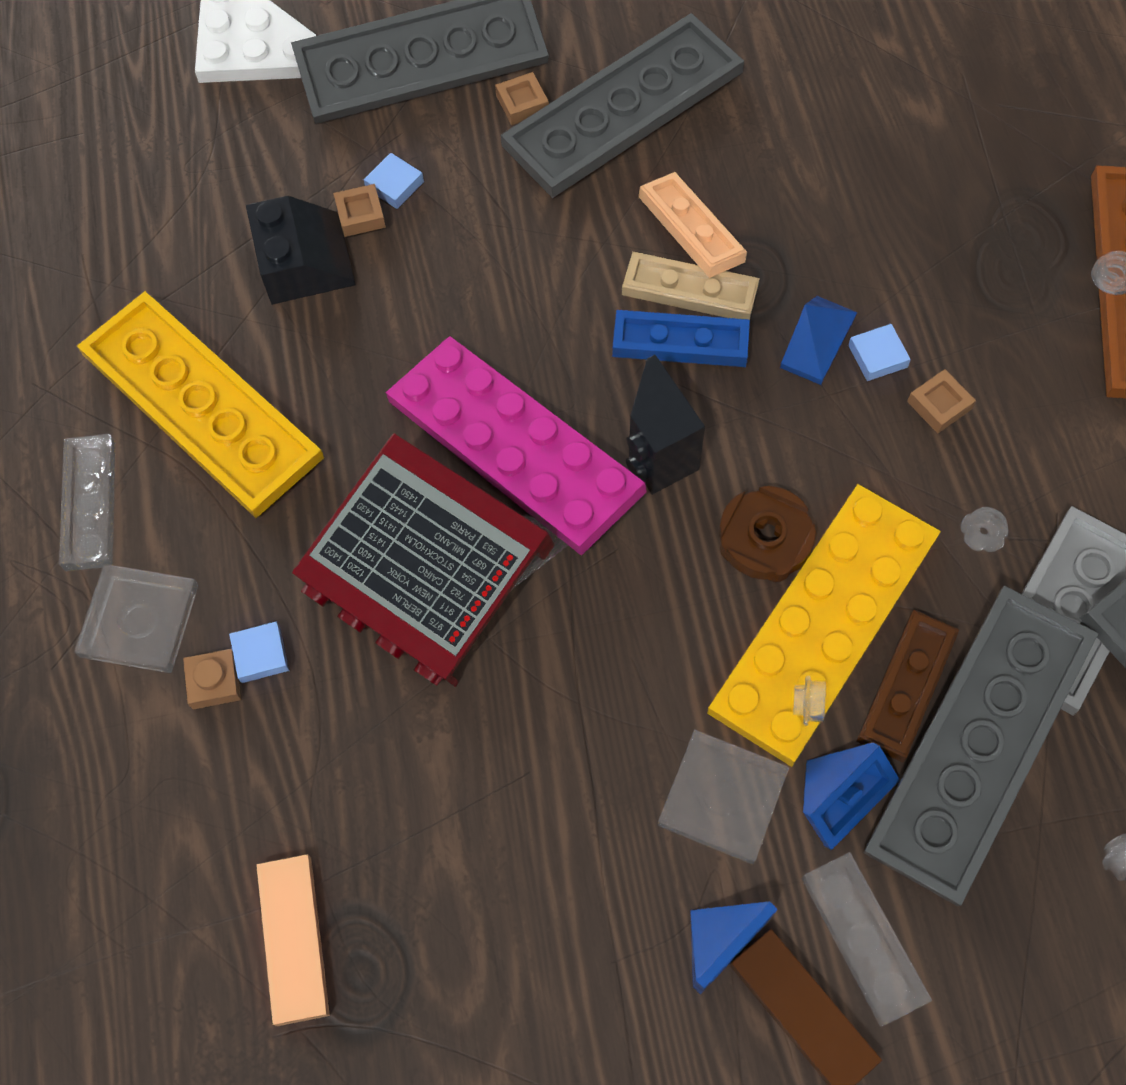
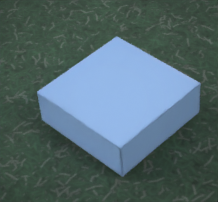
M392 153L364 179L365 186L375 184L378 197L396 209L424 183L421 171Z
M892 324L850 338L848 346L867 381L908 368L911 359Z
M277 621L229 634L237 676L241 683L289 671L282 633Z

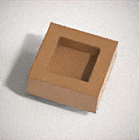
M533 72L495 85L496 97L511 126L522 122L549 104Z
M375 184L333 193L344 237L386 228Z
M944 369L911 392L907 402L937 433H940L971 411L976 400Z
M232 649L183 658L187 702L193 710L241 700L240 684Z

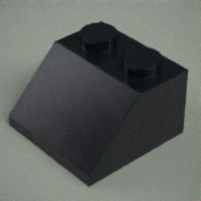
M283 196L246 205L259 272L271 305L356 285L338 212L291 196Z
M656 355L646 360L630 415V436L626 438L629 447V458L626 459L627 468L645 482L646 487L653 495L699 470L705 432L704 424Z

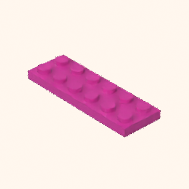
M451 336L445 339L386 392L389 403L581 556L646 493L644 481Z

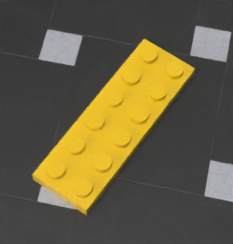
M146 291L77 345L82 355L255 518L260 516L324 459L322 450Z
M857 484L708 707L707 714L793 767L941 531Z

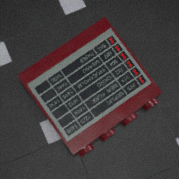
M393 433L294 568L292 574L306 583L301 592L324 607L328 600L342 608L337 617L360 633L368 626L380 636L375 644L399 660L405 652L417 660L418 664L413 670L428 681L438 686L441 680L444 679L456 687L460 681L452 676L453 672L535 555L545 560L555 544L548 532Z

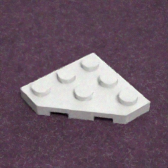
M201 0L195 74L199 83L301 78L291 42L314 37L316 34L270 0Z

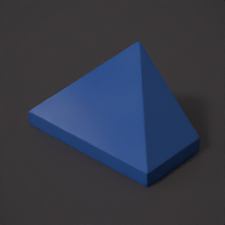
M819 296L814 297L803 308L780 368L821 385L856 318L857 312Z
M873 742L807 760L803 813L824 846L832 850L900 779L880 745Z
M770 901L690 910L693 988L700 995L774 916L778 909Z

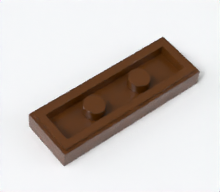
M912 611L856 742L863 745L873 742L880 745L885 755L902 763L906 760L959 629L918 611Z
M772 929L730 964V967L828 1085H856L883 1061Z

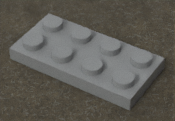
M1071 506L1024 588L1022 595L1087 627L1079 618L1126 579V534ZM1096 638L1061 707L1063 711L1072 716L1079 711L1110 652L1098 638Z

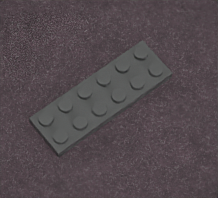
M454 0L291 42L315 124L546 64L549 57L531 0Z
M690 13L501 135V145L554 198L743 73L744 60L697 17Z
M1003 586L863 853L952 904L961 906L1099 633Z

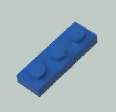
M616 310L612 357L647 360V358L656 355L660 361L746 367L750 320Z

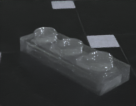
M110 434L64 439L59 565L65 571L113 567L115 441Z
M850 852L805 874L801 878L880 1027L932 1001Z

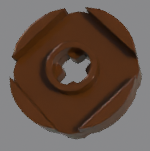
M774 486L759 487V491L749 492L745 495L744 491L736 495L728 503L722 514L719 527L720 552L723 558L729 561L735 569L747 576L781 582L787 579L791 573L799 570L809 558L816 537L815 525H812V520L807 514L808 508L805 503L788 490ZM767 524L773 525L775 527L774 535L779 538L775 541H762L759 539V534L754 532V529L756 527L764 529Z

